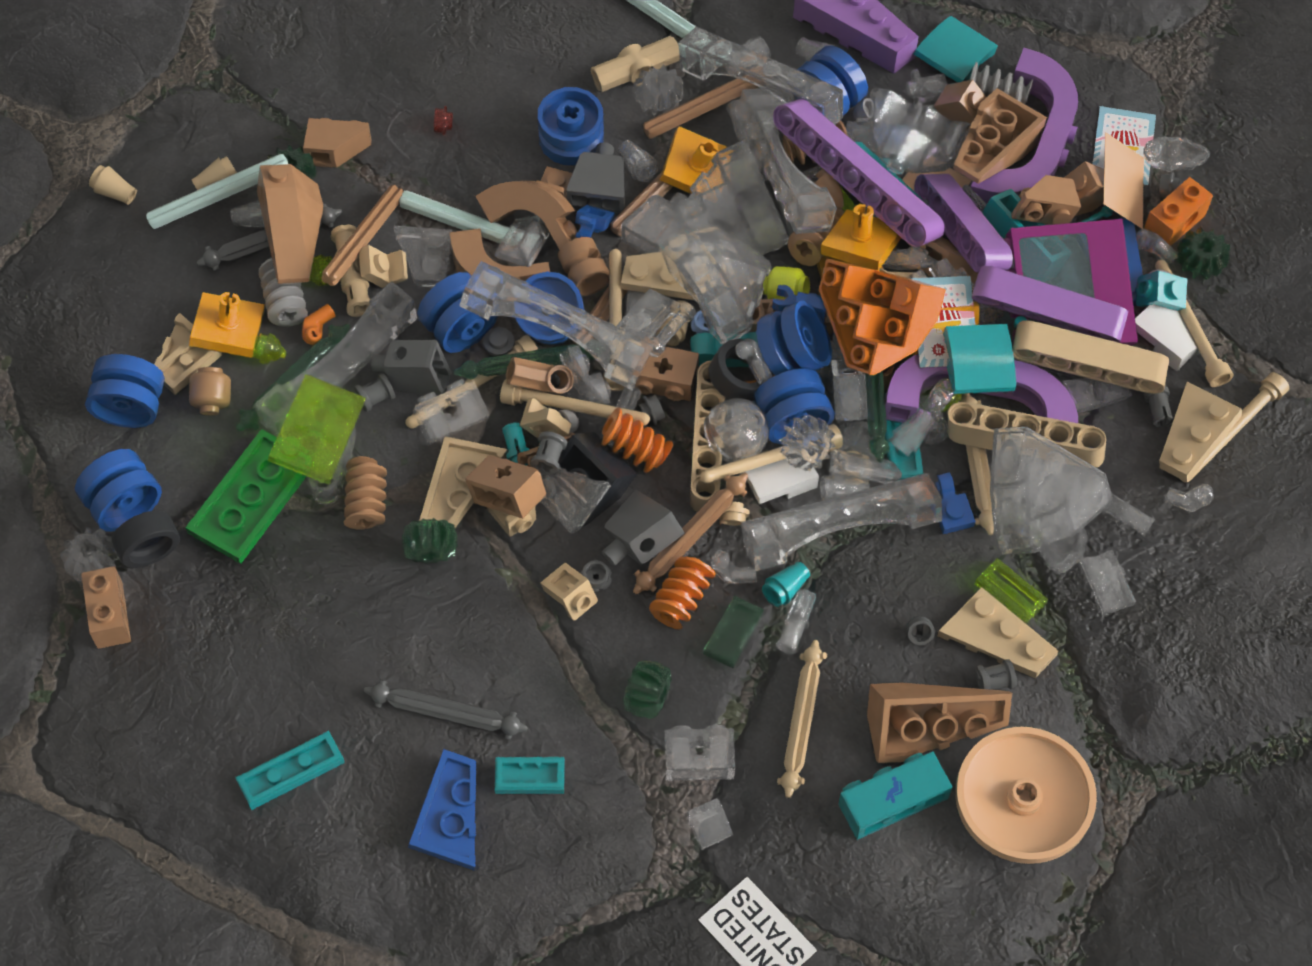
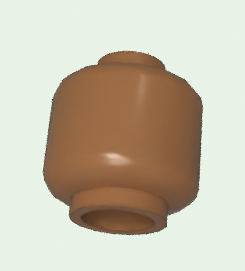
M202 367L198 369L197 373L190 376L189 404L200 409V414L218 415L219 410L230 405L231 379L223 373V369Z

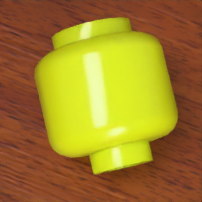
M776 266L770 271L769 276L763 278L762 292L764 295H767L768 299H786L783 296L777 295L778 285L789 286L796 296L798 292L806 294L810 292L809 277L805 276L800 268Z

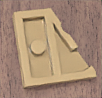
M180 313L174 320L175 327L171 336L165 339L162 346V354L157 357L154 364L163 372L165 377L163 385L174 395L189 384L190 376L197 373L199 368L209 367L222 356V352L189 346L193 324Z

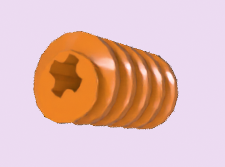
M620 407L610 414L603 426L601 445L606 446L612 440L614 442L612 452L616 453L623 447L624 453L622 458L626 460L634 454L633 465L635 467L642 461H645L643 469L645 473L659 467L666 460L673 447V442H665L662 434L654 435V430L651 427L643 429V423L640 420L633 422L631 414L625 413L622 415Z
M687 556L676 559L675 567L669 571V578L664 580L662 589L658 590L656 594V600L652 601L649 606L650 612L655 619L668 627L678 630L683 628L679 620L688 622L691 619V615L686 610L695 611L697 608V604L692 599L702 600L703 593L699 589L706 590L709 588L710 584L705 578L714 579L716 575L709 565L697 558Z

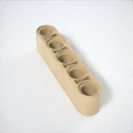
M1021 321L1017 324L1013 344L1014 358L1023 362L1145 393H1161L1165 388L1169 359L1161 353L1035 321Z
M711 361L703 363L699 367L697 374L690 491L691 507L696 512L720 490L721 481L720 479L710 483H703L700 479V474L703 471L721 466L725 397L719 393L712 383L706 381L710 379L709 365ZM705 407H714L715 410H713V411H708V410H705L704 408H705ZM709 434L714 436V438L705 439L702 436ZM710 463L713 466L710 468H704L700 466V464ZM706 491L711 493L712 495L709 497L700 496L698 493Z
M968 402L954 403L948 410V435L953 442L1088 469L1099 467L1105 459L1106 435L1104 431L1095 426Z

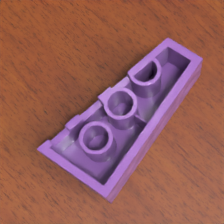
M878 0L794 1L793 18L800 22L805 20L814 25V30L823 35L827 32L839 39V44L847 48L854 47L862 52L863 57L893 74L915 59L914 52L917 48L919 36Z

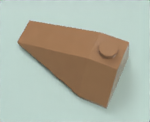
M997 88L980 103L953 169L977 184L1020 161L1040 142L1047 117Z
M291 164L260 165L257 194L278 284L309 282L324 207L319 186Z
M913 683L870 684L867 718L876 761L878 763L904 762L916 753H925L936 748L943 750L950 747L949 743L966 737L973 739L1008 726L1012 693L1001 690Z

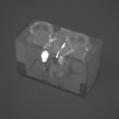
M464 379L448 385L446 387L448 392L436 396L435 392H431L417 399L419 404L415 405L412 411L428 445L444 439L445 436L449 437L481 423L490 416L474 380L465 383ZM446 403L449 407L456 406L457 410L453 417L450 413H443Z
M681 725L675 726L671 730H665L666 781L734 779V728H726L723 725H710L705 729H692L689 726ZM695 748H702L703 755H697Z

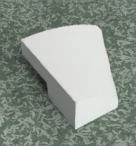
M1153 304L1149 305L1135 318L1137 333L1155 346L1153 352L1167 356L1169 359L1168 365L1175 371H1178L1197 352L1198 348L1179 311Z
M737 454L734 455L733 460L737 461L753 455ZM790 457L745 471L749 475L746 483H749L759 504L785 494L789 499L813 490L818 486L819 475L806 458Z

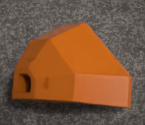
M826 259L819 286L820 295L847 367L869 375H876L917 351L938 321L946 291L944 288L832 259Z

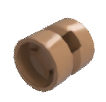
M576 238L565 244L558 252V259L565 273L568 274V278L579 289L581 296L595 294L608 285L610 272L604 260L601 259V254L592 238Z

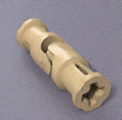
M349 224L340 225L331 231V240L336 244V254L356 230L355 226ZM358 256L340 279L342 291L347 295V314L353 317L368 315L373 311L374 307L367 291L369 281L360 276Z

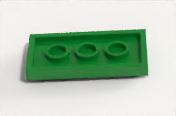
M261 429L185 527L187 533L241 564L316 465L315 458Z

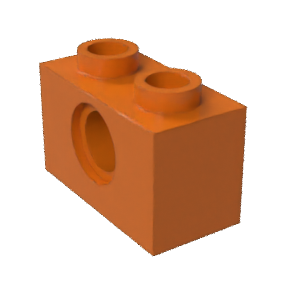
M1189 177L1149 212L1143 233L1166 251L1206 215L1213 195Z

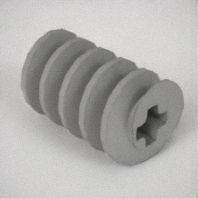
M978 62L975 63L969 79L974 80L986 97L998 88L1025 105L1033 84L1032 79L1027 86H1024L1023 76H1020L1015 83L1012 82L1011 72L1004 79H1001V69H997L991 76L988 65L979 72Z
M272 258L266 260L259 268V278L261 279L268 319L271 323L282 327L299 325L308 316V311L305 309L306 302L303 299L304 293L301 289V282L278 284Z

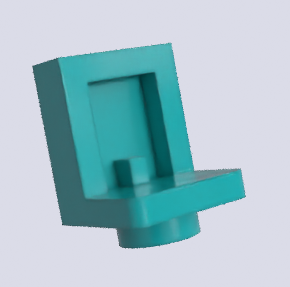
M1162 271L1139 276L1136 287V305L1146 307L1154 304L1176 311L1186 309L1187 278Z

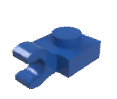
M585 205L576 214L575 223L580 224L581 227L575 237L591 238L593 232L599 233L606 230L614 220L615 213Z
M778 285L777 295L783 296L786 299L778 300L774 298L772 304L774 310L782 312L786 306L798 301H806L814 307L825 323L827 311L821 296L798 292L796 296L789 286Z
M950 472L937 475L938 482H935V487L940 499L934 501L933 508L942 533L947 534L974 527L976 521L966 494H955L954 482Z

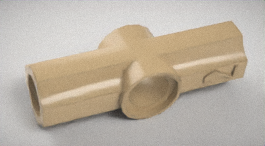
M671 36L641 47L639 44H632L625 47L618 57L592 67L591 75L596 88L601 92L629 81L634 84H640L651 78L654 71L680 61L681 52L677 41Z

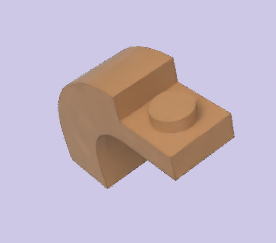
M528 180L511 181L494 185L476 195L490 223L502 221L518 210H527L542 219L559 250L568 242L576 239L575 236L578 231L575 225L565 218L575 212L574 208L561 193L548 185Z
M481 229L450 232L453 260L457 273L468 272L480 284L482 292L487 293L494 302L514 304L515 294L525 280L534 274L550 272L549 262L521 266H505L495 262L484 250Z

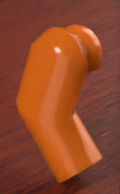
M329 304L322 306L304 318L302 338L307 344H318L322 338L323 325L336 317Z

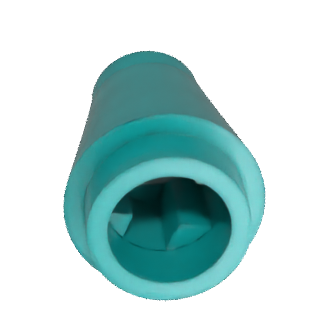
M796 562L794 565L766 578L765 584L762 586L764 597L776 607L782 604L787 605L810 577L808 568L802 562Z

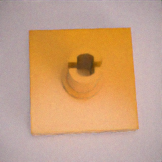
M679 126L674 133L660 181L715 204L720 196L733 149Z
M859 204L854 207L853 211L846 209L822 242L821 254L879 271L901 237L880 218L873 217V207L868 206L867 214H865L866 204Z
M203 292L191 331L189 346L252 358L264 315L265 304L240 300L239 296L234 293L232 298H230V292H225L221 295Z

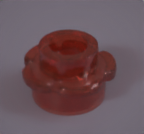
M444 106V109L435 108L434 132H440L443 135L446 134V130H452L453 112H447V106Z

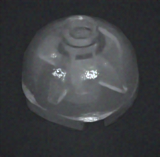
M733 398L720 402L710 410V415L705 418L704 432L707 442L714 452L718 450L725 456L722 460L727 463L757 455L767 444L770 434L767 418L761 408L751 400Z

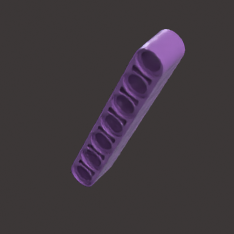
M797 99L775 108L773 121L778 130L861 203L866 204V207H873L874 214L909 245L920 247L939 239L943 235L944 223L936 212L808 101Z

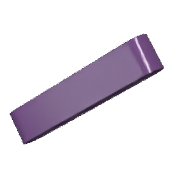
M920 174L917 176L914 191L923 200L927 199L929 201L928 206L941 217L944 223L945 235L976 273H979L981 266H992L1008 271L1013 261L1009 245L950 174Z
M992 266L980 267L972 294V299L979 303L1055 327L1118 343L1121 341L1129 312L1123 307Z

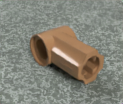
M512 357L507 366V385L558 395L568 392L574 383L572 371L564 365L554 366ZM553 372L556 373L560 378V385L558 388H555L551 384V375L553 374Z

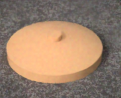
M1012 727L986 736L969 751L961 765L956 781V805L966 830L984 849L1012 862L1034 864L1048 862L1063 856L1072 850L1084 837L1096 810L1095 782L1090 768L1083 757L1064 739L1037 728Z

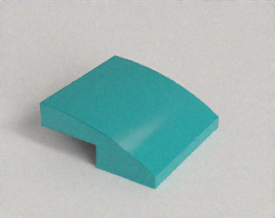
M949 16L916 48L914 55L958 83L969 80L975 63L978 62L979 68L983 62L995 54L998 45L953 16Z
M1007 324L945 327L943 337L950 359L947 371L953 394L1015 391V363Z

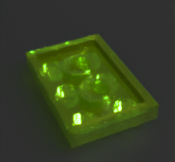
M305 374L271 449L268 461L330 485L366 398Z

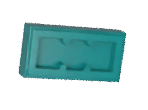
M496 757L495 794H564V757Z

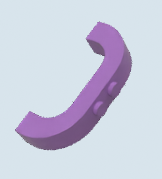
M1023 48L1013 77V82L1015 83L1020 76H1023L1024 86H1027L1033 79L1030 94L1039 98L1045 104L1049 113V118L1033 159L1022 167L1004 169L979 184L973 181L969 198L976 206L985 208L991 197L1009 189H1012L1019 195L1024 188H1032L1045 175L1055 176L1058 166L1063 168L1069 154V150L1065 149L1066 143H1073L1078 128L1072 126L1078 107L1077 89L1069 73L1058 62L1040 52Z
M919 354L907 359L895 371L883 402L881 419L913 424L922 393L935 387L952 388L947 366L920 368ZM1014 360L1016 372L1015 391L982 392V394L1017 400L1028 406L1037 416L1078 423L1075 403L1063 384L1047 371L1026 362Z

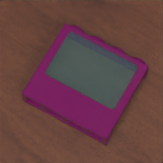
M1123 219L1011 228L1003 239L1009 245L1013 255L1012 266L1008 270L1009 272L1127 309L1129 312L1120 343L1133 346L1138 342ZM1009 312L1011 318L1016 319L1020 316ZM1026 318L1027 321L1039 322L1030 318ZM1013 330V333H1012L1013 344H1014V339H1015L1016 330Z

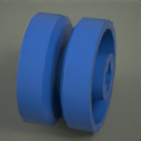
M833 45L824 46L810 61H806L792 74V86L797 98L808 101L832 123L834 120L844 116L849 111V108H853L868 93L867 80L860 66L844 50Z
M564 87L552 91L543 98L538 107L539 144L543 153L552 161L562 165H576L580 154L583 152L595 153L597 144L604 142L603 107L599 99L591 92L578 87Z
M547 271L534 274L521 284L515 294L513 308L516 321L525 335H528L538 344L552 346L565 343L576 334L583 324L585 309L581 293L572 280L560 273ZM546 303H551L552 307L555 306L552 313L544 312V305Z
M459 272L446 277L427 292L420 302L417 315L425 328L434 333L435 339L444 350L449 353H457L468 349L484 337L496 323L499 307L487 293L482 292V287L468 272Z
M806 301L793 303L786 306L782 312H772L761 317L757 322L756 334L763 359L775 376L793 369L808 368L819 370L829 365L832 358L830 337L819 313Z
M123 354L104 355L98 358L94 364L91 376L93 384L88 389L85 401L86 409L95 418L108 424L128 428L146 427L152 424L157 416L158 398L162 393L165 380L163 372L156 365L142 358Z
M802 368L782 372L768 379L754 393L755 405L758 413L763 418L764 429L772 443L781 445L792 444L814 437L821 427L830 425L834 420L835 412L829 398L824 395L825 387L816 370Z
M118 449L94 460L80 474L74 488L82 504L90 509L91 516L97 525L106 532L115 531L122 523L133 516L152 511L162 494L160 484L151 473L146 471L143 461L131 449Z

